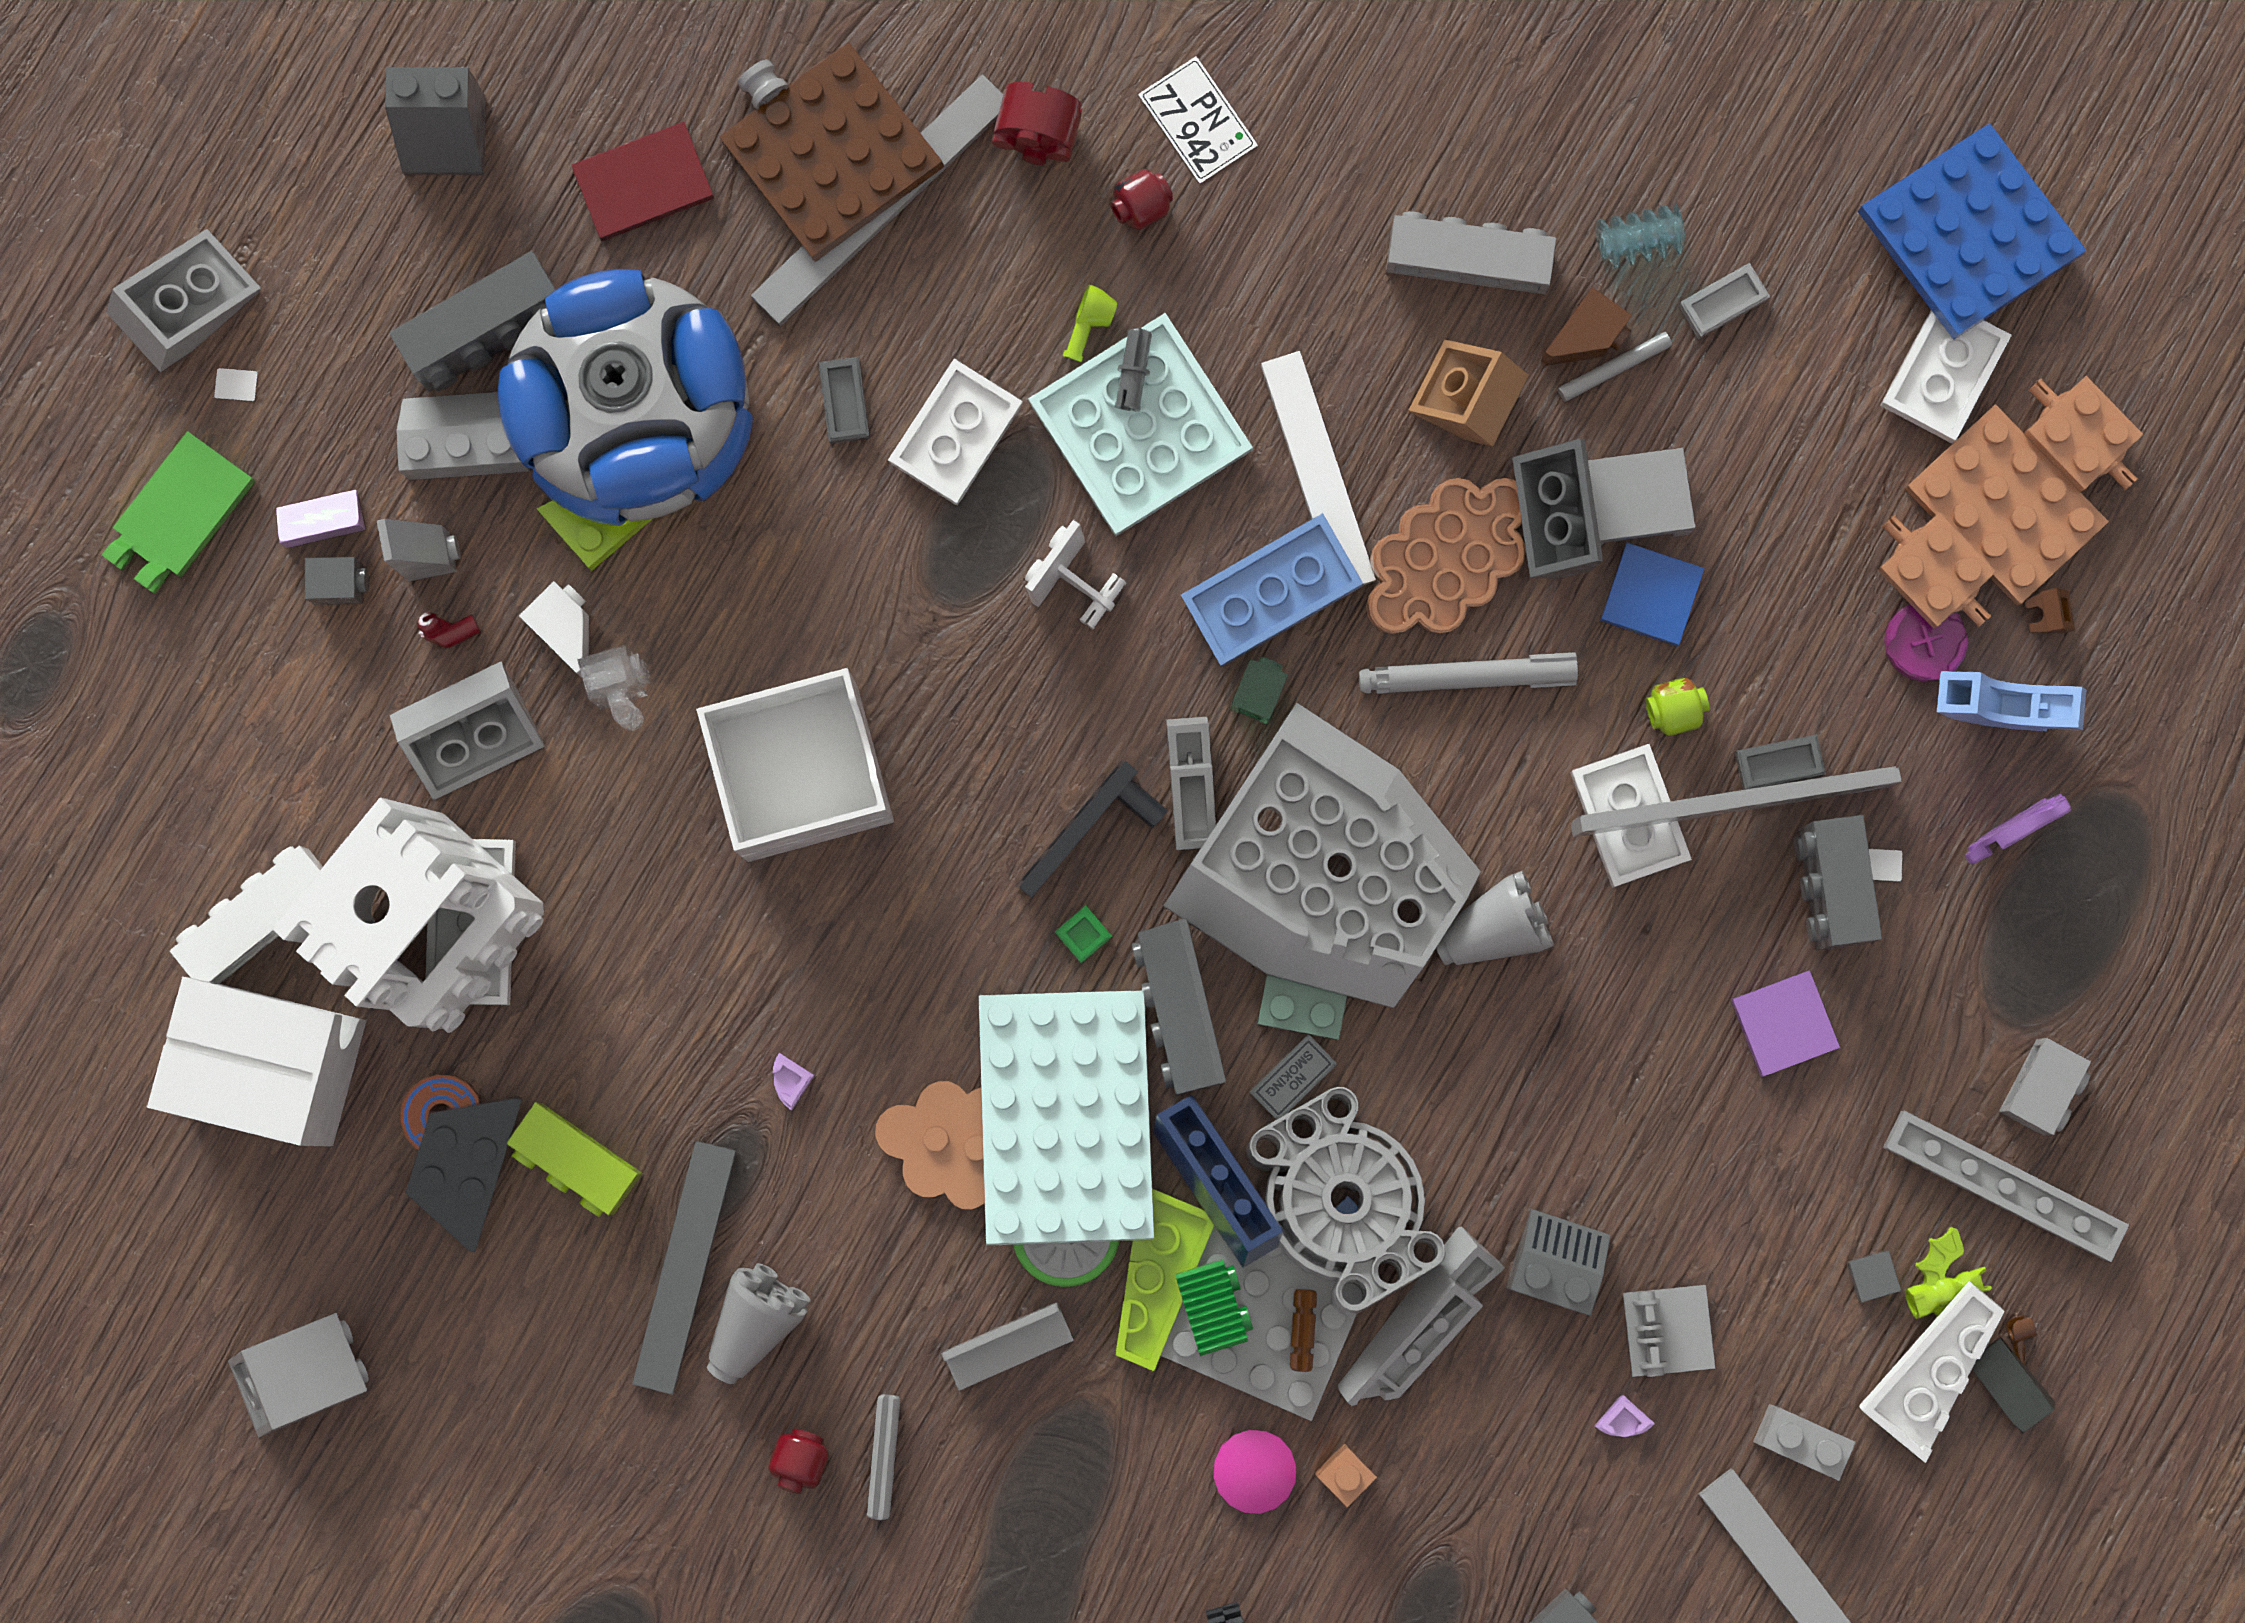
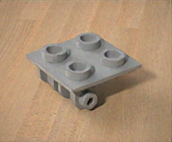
M1706 1285L1623 1293L1632 1377L1646 1375L1647 1377L1662 1376L1666 1373L1715 1369Z

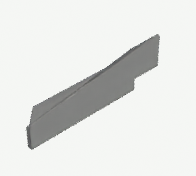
M1458 1227L1444 1245L1445 1255L1442 1262L1417 1280L1338 1384V1390L1351 1406L1358 1405L1360 1399L1381 1396L1384 1400L1400 1398L1483 1307L1473 1295L1501 1273L1505 1267L1464 1228Z

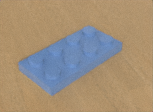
M1322 513L1183 593L1181 597L1219 664L1223 667L1363 587L1364 584Z

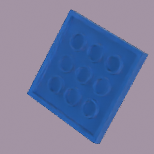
M1990 123L1869 200L1858 210L1860 216L1953 340L2059 272L2087 251Z

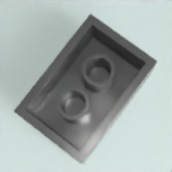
M1858 815L1813 821L1798 829L1799 836L1794 837V848L1797 860H1803L1805 877L1800 878V888L1804 902L1809 901L1811 917L1806 920V928L1809 941L1816 944V951L1864 945L1881 940L1882 934L1864 816Z

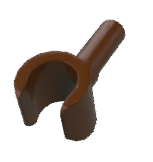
M2021 1315L2010 1319L2006 1324V1330L2013 1342L2015 1355L2025 1365L2026 1348L2024 1340L2036 1337L2037 1333L2032 1318L2027 1317V1315Z

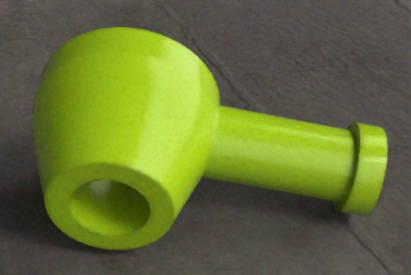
M1090 284L1087 286L1078 309L1076 324L1067 350H1064L1063 353L1064 357L1082 362V353L1091 327L1110 326L1117 308V302L1102 289Z

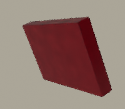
M684 121L571 165L601 241L714 199Z

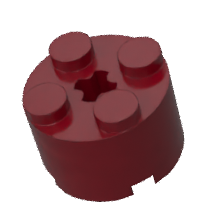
M1013 82L1007 84L999 109L992 144L1001 149L1023 153L1022 159L1035 165H1045L1046 159H1054L1061 162L1070 161L1082 117V103L1071 94L1047 86L1046 92L1043 93L1032 91L1034 83Z

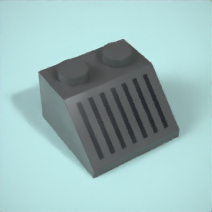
M1530 1209L1506 1288L1591 1316L1604 1275L1610 1235Z

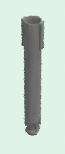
M1575 652L1529 655V658L1375 667V671L1363 669L1359 672V687L1361 692L1371 693V690H1377V694L1517 685H1530L1531 688L1572 686L1577 684L1578 679L1577 656Z

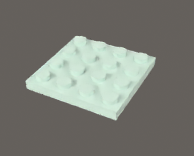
M1166 313L1141 328L1150 331L1152 338L1146 368L1150 371V375L1145 376L1140 404L1141 410L1139 412L1132 411V408L1130 411L1114 407L1121 372L1117 369L1119 365L1123 364L1127 337L1028 398L1031 407L1115 537L1253 451L1252 445Z

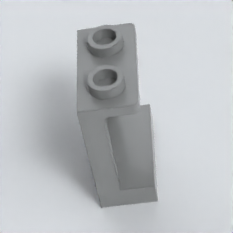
M1683 448L1588 460L1601 546L1606 542L1673 534V537L1685 536L1695 529Z

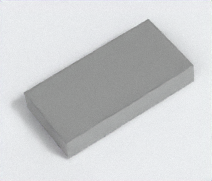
M1748 263L1681 301L1678 306L1699 340L1766 302L1770 295L1751 264Z

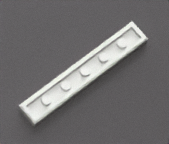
M1300 351L1261 363L1267 387L1311 519L1322 513L1324 514L1363 584L1374 583L1376 578L1372 571L1371 563Z

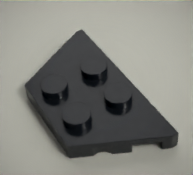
M513 1096L498 1101L468 1104L464 1107L434 1110L429 1114L405 1193L469 1251H476L508 1147L506 1143L511 1137L522 1097Z

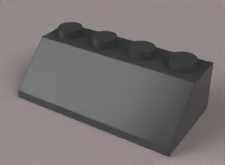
M1187 918L1138 932L1139 942L1131 945L1137 968L1145 966L1149 981L1141 984L1146 1007L1155 1006L1158 1023L1151 1024L1156 1048L1164 1047L1168 1063L1161 1064L1166 1089L1174 1087L1176 1095L1224 1084L1226 1079Z

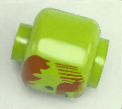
M1680 678L1655 685L1652 689L1651 697L1645 700L1648 717L1653 729H1660L1663 734L1668 736L1700 728L1704 719L1703 712L1710 710L1705 689L1703 687L1697 689L1693 681L1688 678Z

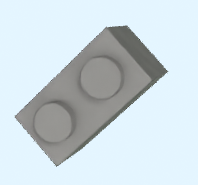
M2048 1038L2036 1039L1999 1112L2043 1136L2054 1135L2055 1131H2062L2071 1115V1110L2068 1109V1106L2074 1094L2080 1095L2090 1079V1074L2086 1071L2091 1061Z
M1771 1404L1768 1405L1753 1441L1838 1481L1855 1445L1853 1440Z

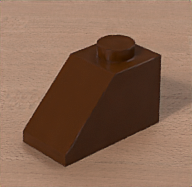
M1592 287L1548 347L1541 362L1549 366L1604 357L1610 347L1618 351L1631 333V330L1626 325L1632 315Z

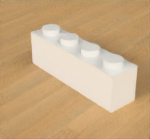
M290 846L283 850L273 859L275 866L263 875L259 872L248 878L241 885L240 888L243 891L231 901L227 898L216 904L208 912L210 918L199 927L196 925L190 926L176 938L178 944L170 952L191 978L220 984L279 936L272 930L273 927L323 868L309 849L302 846L294 849L293 846Z

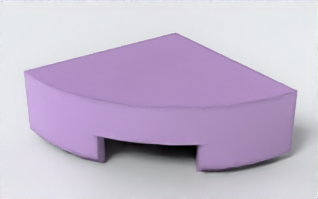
M779 1053L773 1066V1082L780 1100L789 1109L793 1110L815 1075Z
M1621 1395L1594 1426L1608 1435L1630 1437L1644 1433L1655 1423L1624 1395Z

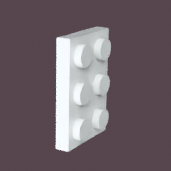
M1931 310L1880 406L1953 444L2012 335L1986 321H1982L1953 340Z
M953 359L888 461L891 465L958 506L1023 406V401L956 359Z
M1650 744L1570 772L1585 815L1670 802ZM1678 821L1593 834L1612 888L1692 860Z

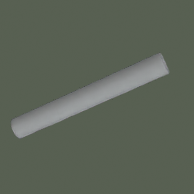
M1663 332L1560 386L1558 392L1562 400L1567 402L1672 346L1671 339L1666 332Z

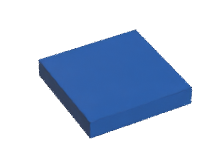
M1626 543L1600 621L1678 647L1704 568Z

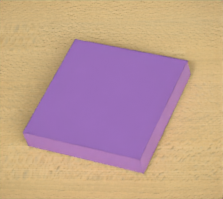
M1810 970L1731 999L1760 1077L1840 1048Z

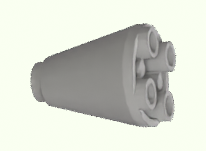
M1523 871L1505 877L1455 917L1436 947L1445 965L1453 962L1456 965L1537 953L1554 946L1551 935L1546 927L1549 923L1544 909L1539 901L1533 903L1529 895L1532 893V889Z
M757 1263L754 1269L738 1268L730 1279L709 1352L710 1362L707 1365L708 1371L725 1383L735 1384L738 1378H743L804 1319L808 1312L806 1307L810 1302L809 1296L795 1287L788 1288L776 1280L778 1277L777 1273L766 1265Z

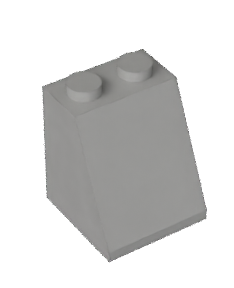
M337 1313L242 1350L228 1360L258 1438L367 1391L365 1383L369 1381L366 1368L361 1359L355 1360L349 1344L353 1343L352 1333L345 1320L339 1321Z

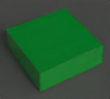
M1086 905L1055 931V934L1081 964L1113 937Z

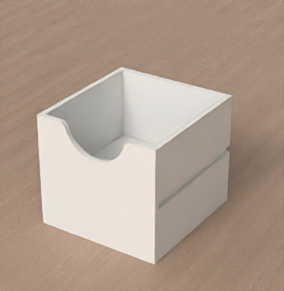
M848 668L696 709L733 849L747 862L894 822L858 686Z
M182 976L166 1035V1043L163 1046L147 1108L300 1146H333L367 1020L218 983Z

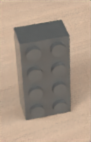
M530 251L390 331L389 334L412 374L427 391L430 392L433 389L441 391L452 386L457 381L456 376L468 369L476 371L485 367L493 360L492 356L505 348L508 351L512 350L529 320L539 309L547 308L545 297L554 292L556 288L534 252Z

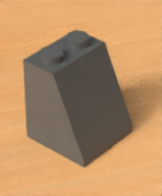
M386 67L385 109L402 173L421 175H484L486 96L468 67Z

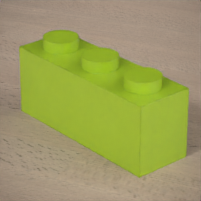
M534 1103L506 1143L515 1149L512 1157L530 1169H533L535 1165L541 1167L549 1173L546 1180L564 1193L569 1188L583 1197L579 1203L599 1217L603 1212L608 1215L615 1214L643 1174L543 1103Z

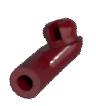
M426 612L417 621L420 635L426 641L444 648L453 647L481 633L472 614L452 624L437 617L435 613Z

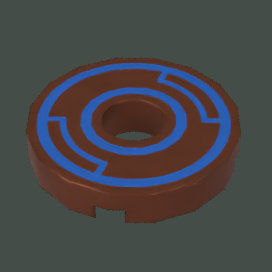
M434 1075L422 1079L408 1091L401 1104L400 1123L404 1136L415 1149L419 1150L429 1114L436 1106L446 1104L450 1108H458L482 1101L470 1083L456 1076Z

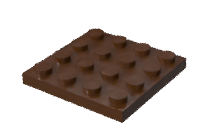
M849 42L788 85L787 89L781 90L779 95L766 104H762L758 110L755 109L719 136L728 151L814 262L944 168L940 157Z

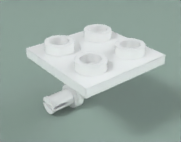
M1073 520L1068 528L1061 526L1054 534L1049 543V547L1052 550L1042 562L1038 559L1029 569L1025 580L1028 581L1025 588L1031 602L1039 607L1061 577L1093 600L1079 620L1094 630L1106 610L1111 612L1115 606L1113 600L1123 586L1126 585V582L1112 573L1102 590L1097 592L1067 569L1085 543L1080 524Z

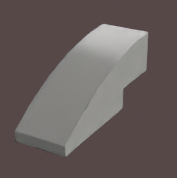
M1207 717L1168 719L1166 723L1176 850L1202 848L1216 826Z

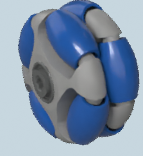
M631 269L605 270L581 276L564 284L545 297L547 308L539 309L520 333L510 354L508 365L500 371L498 384L499 413L504 433L512 450L523 466L533 469L532 478L538 487L554 502L570 512L597 523L620 526L627 520H648L668 515L692 504L693 499L704 502L718 491L733 474L744 455L754 418L747 411L749 408V391L740 346L732 329L721 313L716 309L707 308L694 295L674 284L652 277L645 280L641 270Z

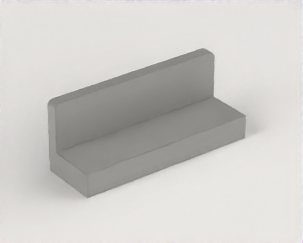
M1057 1301L947 1349L941 1355L943 1360L947 1362L957 1388L960 1391L1072 1342L1074 1339Z

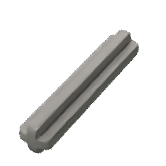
M882 1394L877 1398L867 1508L868 1518L875 1520H886L890 1516L900 1398L896 1395Z

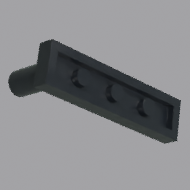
M1120 761L1015 886L1025 895L1032 898L1115 798L1151 828L1157 825L1168 810L1132 780L1138 771L1127 761Z

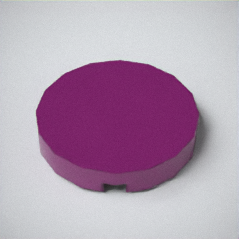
M1909 604L1897 611L1888 623L1884 643L1886 655L1897 671L1906 678L1928 682L1939 680L1941 671L1954 672L1965 658L1968 636L1962 624L1963 621L1957 612L1951 614L1938 627L1933 629Z

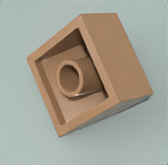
M1444 339L1409 411L1464 440L1493 447L1529 375L1502 352Z

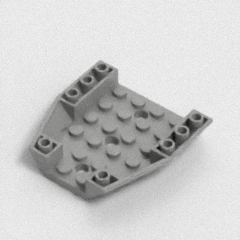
M1296 703L1163 907L1182 919L1187 918L1189 924L1267 975L1394 1008L1423 969L1464 905L1481 871L1399 769ZM1263 810L1275 811L1281 821L1279 829L1272 832L1263 830L1258 823L1259 813ZM1335 855L1345 857L1350 864L1349 874L1345 877L1332 875L1328 870V860L1330 857ZM1411 901L1417 905L1420 914L1416 922L1406 923L1399 918L1397 909L1401 902Z

